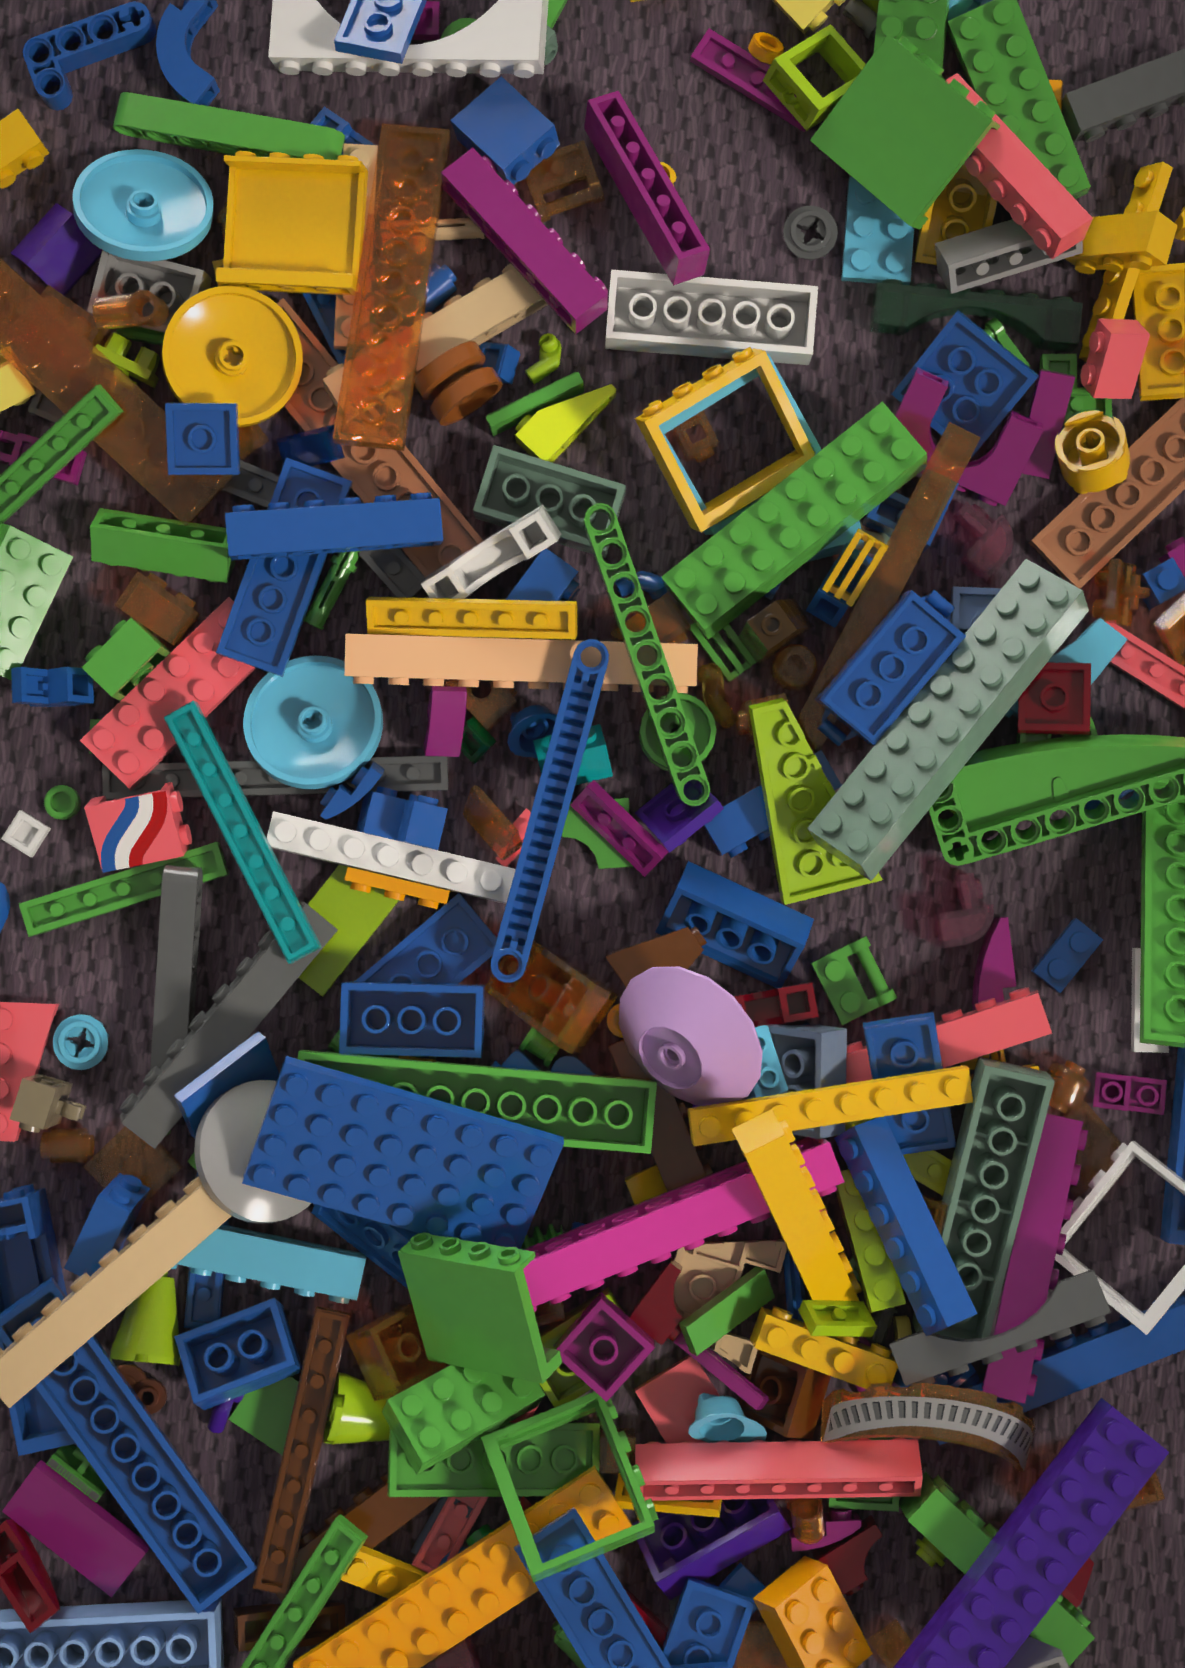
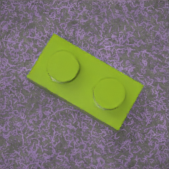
M803 1300L798 1309L811 1336L872 1337L877 1329V1325L864 1301Z

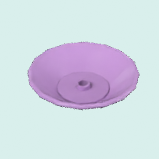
M680 966L652 967L630 980L620 998L619 1027L628 1052L649 1079L656 1081L657 1085L671 1096L696 1106L738 1101L748 1097L761 1077L763 1051L754 1023L733 995L709 977Z

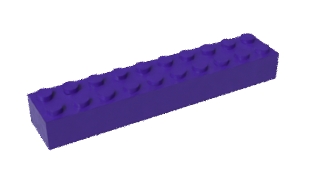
M1101 1398L893 1668H1005L1166 1458L1169 1451Z

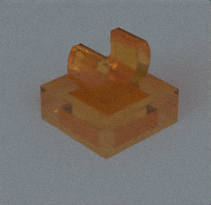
M258 424L238 427L239 456L241 460L270 441Z

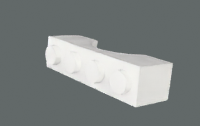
M542 504L429 574L423 580L421 586L429 598L464 599L501 572L521 561L530 559L556 543L561 536V532Z

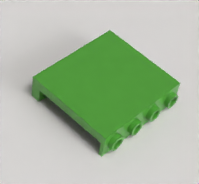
M888 34L810 141L910 227L920 230L929 219L924 214L989 130L992 127L998 130L1001 125L992 119L996 112L987 104L979 100L975 105L967 98L970 90L955 78L951 83L941 76L944 69L929 57L923 61L915 55L919 48L903 35L897 40Z
M426 1232L414 1235L398 1251L428 1360L542 1384L562 1364L560 1350L545 1348L542 1345L523 1270L536 1257L534 1251L492 1245L486 1242L461 1240L456 1237L431 1235Z

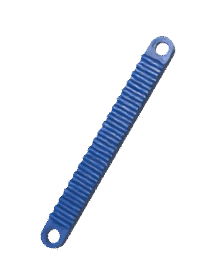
M595 639L582 641L576 647L494 947L491 970L498 980L505 983H512L520 979L527 966L609 662V653L606 646ZM588 647H594L601 653L600 663L593 668L585 666L581 661V653ZM504 955L515 956L519 963L517 971L512 974L502 973L498 967L499 959Z

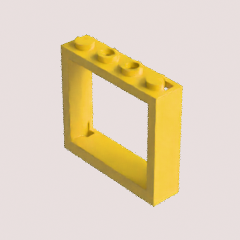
M748 347L742 352L737 351L732 355L733 361L723 367L721 364L710 367L702 373L703 378L694 384L687 382L678 386L672 391L674 396L663 402L661 400L648 404L649 407L642 410L643 414L635 418L690 528L702 533L762 497L815 455L765 350ZM756 368L795 450L705 504L706 509L701 511L659 425Z

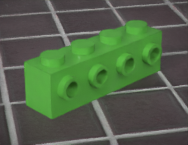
M99 508L90 525L91 561L101 562L110 566L119 565L138 568L142 571L169 573L178 577L188 576L206 579L210 582L225 583L228 582L235 566V560H231L228 554L226 528Z

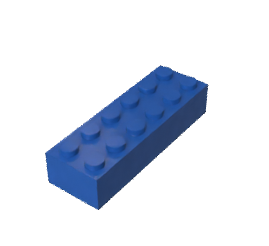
M431 493L410 494L409 500L396 501V495L375 496L374 503H361L360 497L339 499V505L326 506L325 500L304 501V507L290 508L289 502L268 504V510L255 511L254 505L232 506L233 512L225 513L228 554L231 560L440 546L443 542L440 498L432 499Z

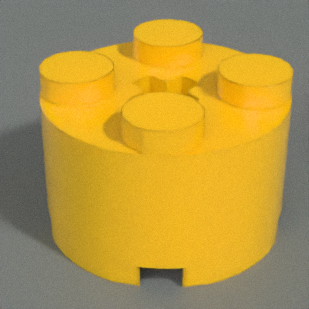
M1090 410L1078 413L1064 423L1065 427L1055 438V450L1062 476L1073 487L1074 491L1080 494L1099 492L1126 479L1130 465V452L1125 429L1119 419L1114 416L1113 418L1106 416L1102 411Z

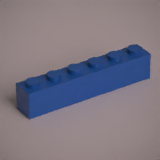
M885 1116L853 1126L836 1136L834 1139L839 1147L840 1154L846 1162L855 1186L865 1203L870 1219L877 1229L885 1251L895 1268L901 1286L907 1294L925 1336L927 1337L978 1314Z

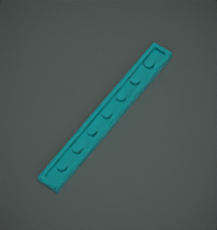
M192 701L165 716L164 719L288 964H292L322 948L198 703Z

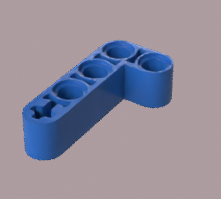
M133 1L32 37L23 47V57L36 91L50 109H65L69 106L73 97L66 73L151 42L156 34V25L147 7L141 2ZM140 20L141 24L136 26L135 22ZM120 26H123L124 32H121ZM113 31L109 38L100 39L102 33ZM81 43L75 51H68L71 44ZM42 54H49L44 62H36L37 58ZM60 85V89L56 93L47 94L50 87Z

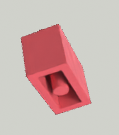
M1098 319L1095 331L1090 336V351L1087 362L1082 366L1080 374L1081 384L1093 398L1132 399L1150 334L1137 320Z

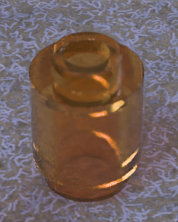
M52 1128L50 1132L42 1133L40 1152L43 1160H50L51 1163H86L88 1156H93L94 1136L89 1135L87 1128Z

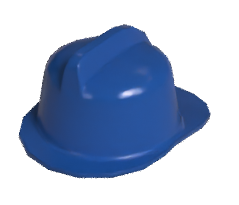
M538 704L530 705L519 712L511 713L510 721L512 726L507 741L510 751L518 756L537 758L533 740L552 735L557 714L551 712L547 707Z

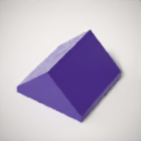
M55 203L15 247L11 254L59 297L63 298L101 257L102 249L94 245L82 233L73 213Z

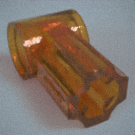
M139 290L129 295L94 298V304L92 305L93 318L99 330L145 325L156 328L165 323L169 312L164 300L148 290ZM153 301V312L149 316L144 317L142 313L144 305L147 302Z

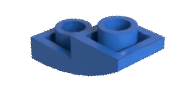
M373 761L368 769L362 766L351 781L356 786L354 789L345 782H342L338 789L331 786L320 804L325 806L320 816L326 820L357 803L377 783L385 769Z

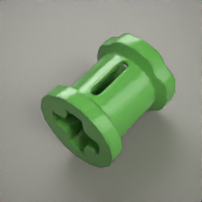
M534 1023L520 1045L519 1050L522 1052L527 1050L543 1060V1065L548 1068L564 1041L560 1038L558 1040L553 1039L539 1030V1025Z

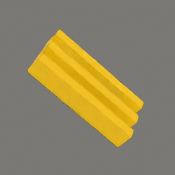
M858 528L822 590L827 593L830 591L835 594V598L839 600L842 598L847 601V605L852 607L889 546ZM859 540L865 541L866 544L840 587L835 585L836 578ZM872 546L878 549L853 592H847V587Z

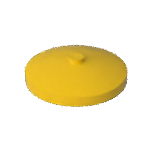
M219 286L192 296L172 316L164 335L162 364L169 387L180 403H238V427H247L271 418L290 400L300 380L303 352L301 341L293 322L277 303L252 289L239 286Z

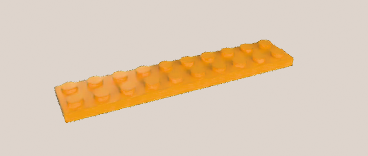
M595 1465L523 1511L532 1535L573 1507L577 1510L595 1541L632 1526ZM511 1520L294 1660L293 1668H421L539 1591L514 1549L519 1542Z

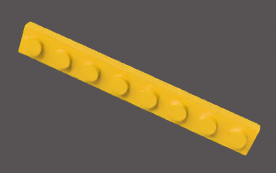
M962 1065L687 1108L692 1144L693 1146L736 1140L732 1131L733 1128L771 1109L779 1123L786 1120L791 1131L973 1103L969 1067Z

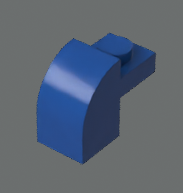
M848 543L843 547L806 609L807 612L834 628L849 605L846 604L847 601L842 598L840 600L835 598V594L830 591L827 593L822 588L849 545ZM856 548L853 550L836 578L835 585L840 587L861 551ZM868 555L866 556L847 587V592H853L873 558Z
M11 668L12 703L30 704V707L78 706L94 703L93 678L82 668Z

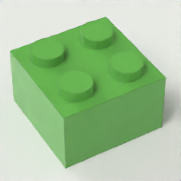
M130 618L127 622L125 620L119 622L110 632L112 637L103 646L98 645L88 653L85 658L87 663L82 667L111 697L119 701L171 653L145 626L133 618Z

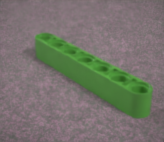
M129 92L120 94L113 124L115 131L126 136L235 155L237 151H248L255 153L256 157H269L270 153L279 152L290 155V158H303L305 154H317L327 160H337V157L342 154L345 135L342 132L330 127Z

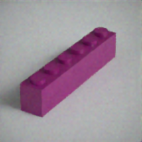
M619 90L589 99L584 129L671 283L674 286L703 276L710 248Z
M471 148L441 172L444 191L575 334L579 333L607 310L608 290L605 284L598 277L592 278L585 270L586 267L582 259L575 252L569 253L563 246L560 235L553 228L547 229L541 222V217L537 210L529 203L525 205L519 198L515 186L508 179L502 180L497 174L495 165L486 155L481 157L474 148Z

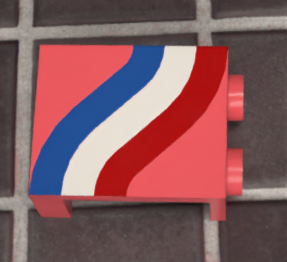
M172 782L165 783L161 790L110 801H106L105 796L91 798L84 807L103 873L183 857L190 847L189 844H192L190 827L188 824H183L180 813L183 811L182 797L179 791H174Z

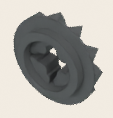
M803 206L796 209L787 218L783 229L787 250L794 253L797 259H809L811 262L817 258L825 257L835 246L838 235L837 225L832 215L818 206ZM816 222L815 235L819 238L818 240L812 238L805 245V234L801 230H808Z

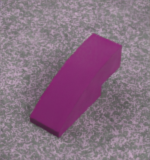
M995 917L983 941L973 981V1011L976 1010V1003L987 999L995 998L996 1003L1004 1001L1003 988L1016 987L1008 917Z

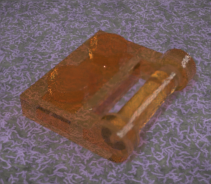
M584 140L555 150L549 158L543 159L525 178L535 209L539 213L542 223L551 220L550 216L593 201L594 204L605 201L602 187ZM584 180L587 181L589 188L545 203L544 194Z

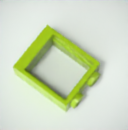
M830 24L776 57L763 81L803 128L808 131L828 117L866 63L862 61L845 39ZM817 52L820 53L846 83L825 97H822L796 68V65Z

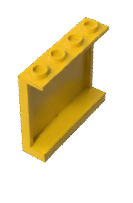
M237 151L235 156L224 155V161L229 166L223 268L217 267L216 282L221 286H239L255 291L360 296L368 170L363 163L358 161L357 157L340 155L337 157V160H327L317 154H305L303 158H290V155L279 152L270 153L269 157H256L255 153L248 151Z

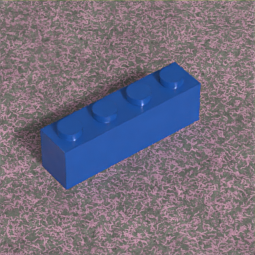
M822 750L815 753L814 755L821 764V768L833 789L840 788L842 784ZM762 785L723 806L724 809L712 821L703 826L719 855L722 856L728 853L730 858L748 849L745 842L751 838L758 836L759 840L762 841L769 837L770 833Z

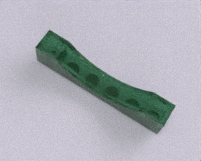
M886 279L882 283L877 282L873 291L869 332L904 335L921 324L934 319L953 316L959 310L964 315L988 319L995 317L1002 324L1013 328L1025 336L1037 349L1072 352L1079 344L1083 303L1073 302L1072 298L1065 296L1054 297L1052 300L1039 299V295L1034 293H1021L1018 296L1005 295L1004 291L995 289L979 293L971 292L969 288L951 294L948 289H939L933 283H918L916 286L903 285V282L900 280Z

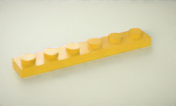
M1163 161L1140 167L1135 177V186L1124 214L1159 211L1173 167ZM1123 268L1121 272L1105 271L1098 299L1093 306V315L1082 340L1083 346L1079 359L1087 362L1090 351V336L1095 331L1098 319H1124L1140 269Z
M368 597L366 599L367 634L576 639L578 636L577 601Z

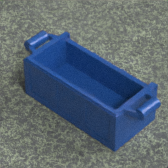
M912 590L904 592L897 604L882 622L875 627L872 634L851 659L844 664V667L815 698L825 708L821 724L817 729L837 746H840L843 741L849 740L856 735L867 744L875 745L966 637L965 634L950 623L951 613L955 607L935 590H932L929 595L923 597L918 596ZM830 713L851 730L848 735L827 719Z

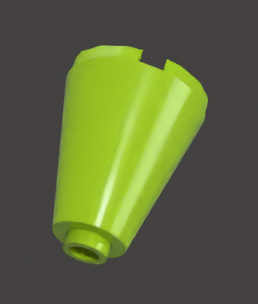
M168 1272L127 1306L110 1350V1359L179 1366L181 1358L174 1337L179 1335L175 1279L168 1277Z
M338 1372L323 1443L334 1445L388 1441L390 1426L382 1410L387 1399L395 1396V1394L346 1373Z

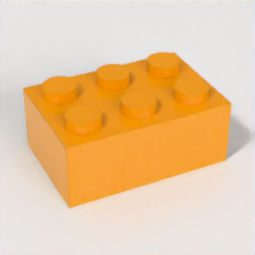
M804 1556L753 1598L788 1668H857L873 1654L827 1564Z

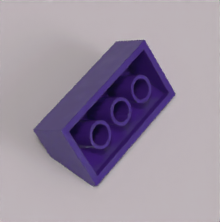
M776 1499L722 1500L720 1518L656 1512L659 1519L653 1521L655 1533L640 1538L637 1542L656 1584L668 1599L671 1600L681 1594L687 1577L704 1581L792 1529ZM637 1520L636 1522L632 1523V1526L638 1524V1523H639V1520Z

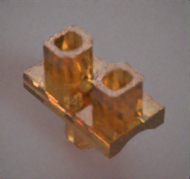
M1110 559L1109 565L1104 566L1095 574L1096 585L1101 588H1107L1106 599L1095 600L1093 603L1092 616L1094 618H1101L1106 622L1122 627L1131 626L1132 611L1138 610L1139 598H1148L1150 596L1149 588L1140 587L1141 575L1136 574V565L1124 563L1121 559Z

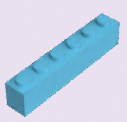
M221 1225L177 1264L191 1267L190 1272L197 1275L211 1276L212 1272L226 1274L225 1279L232 1282L246 1283V1279L260 1281V1286L263 1288L280 1290L282 1285L295 1288L294 1293L298 1295L314 1297L315 1292L329 1295L328 1300L348 1304L350 1299L357 1301L366 1256L363 1253ZM177 1264L173 1266L171 1269H176Z

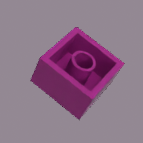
M602 1292L599 1293L553 1345V1349L560 1350L562 1362L606 1402L655 1348L654 1339Z

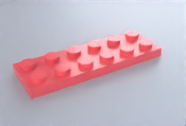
M230 597L217 607L80 739V742L130 791L177 746L164 719L165 716L192 701H196L206 718L256 669L216 653L234 604Z

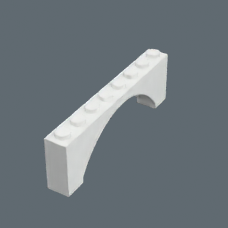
M273 0L268 57L277 70L287 75H297L299 71H312L318 75L346 72L353 76H362L366 72H379L385 76H397L400 72L413 73L421 77H428L433 73H446L452 77H463L466 73H480V75L489 78L498 77L500 74H514L520 78H530L534 74H544L549 0H498L484 15L462 30L436 41L409 45L402 64L335 51L334 39L341 24L328 14L317 0Z

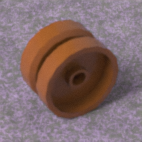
M468 341L447 350L425 366L413 381L423 400H434L430 409L440 426H447L464 419L489 402L503 386L493 367H483L486 361L485 355L474 341Z

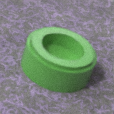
M65 785L51 788L44 798V807L47 813L59 820L73 818L81 806V799L77 791Z

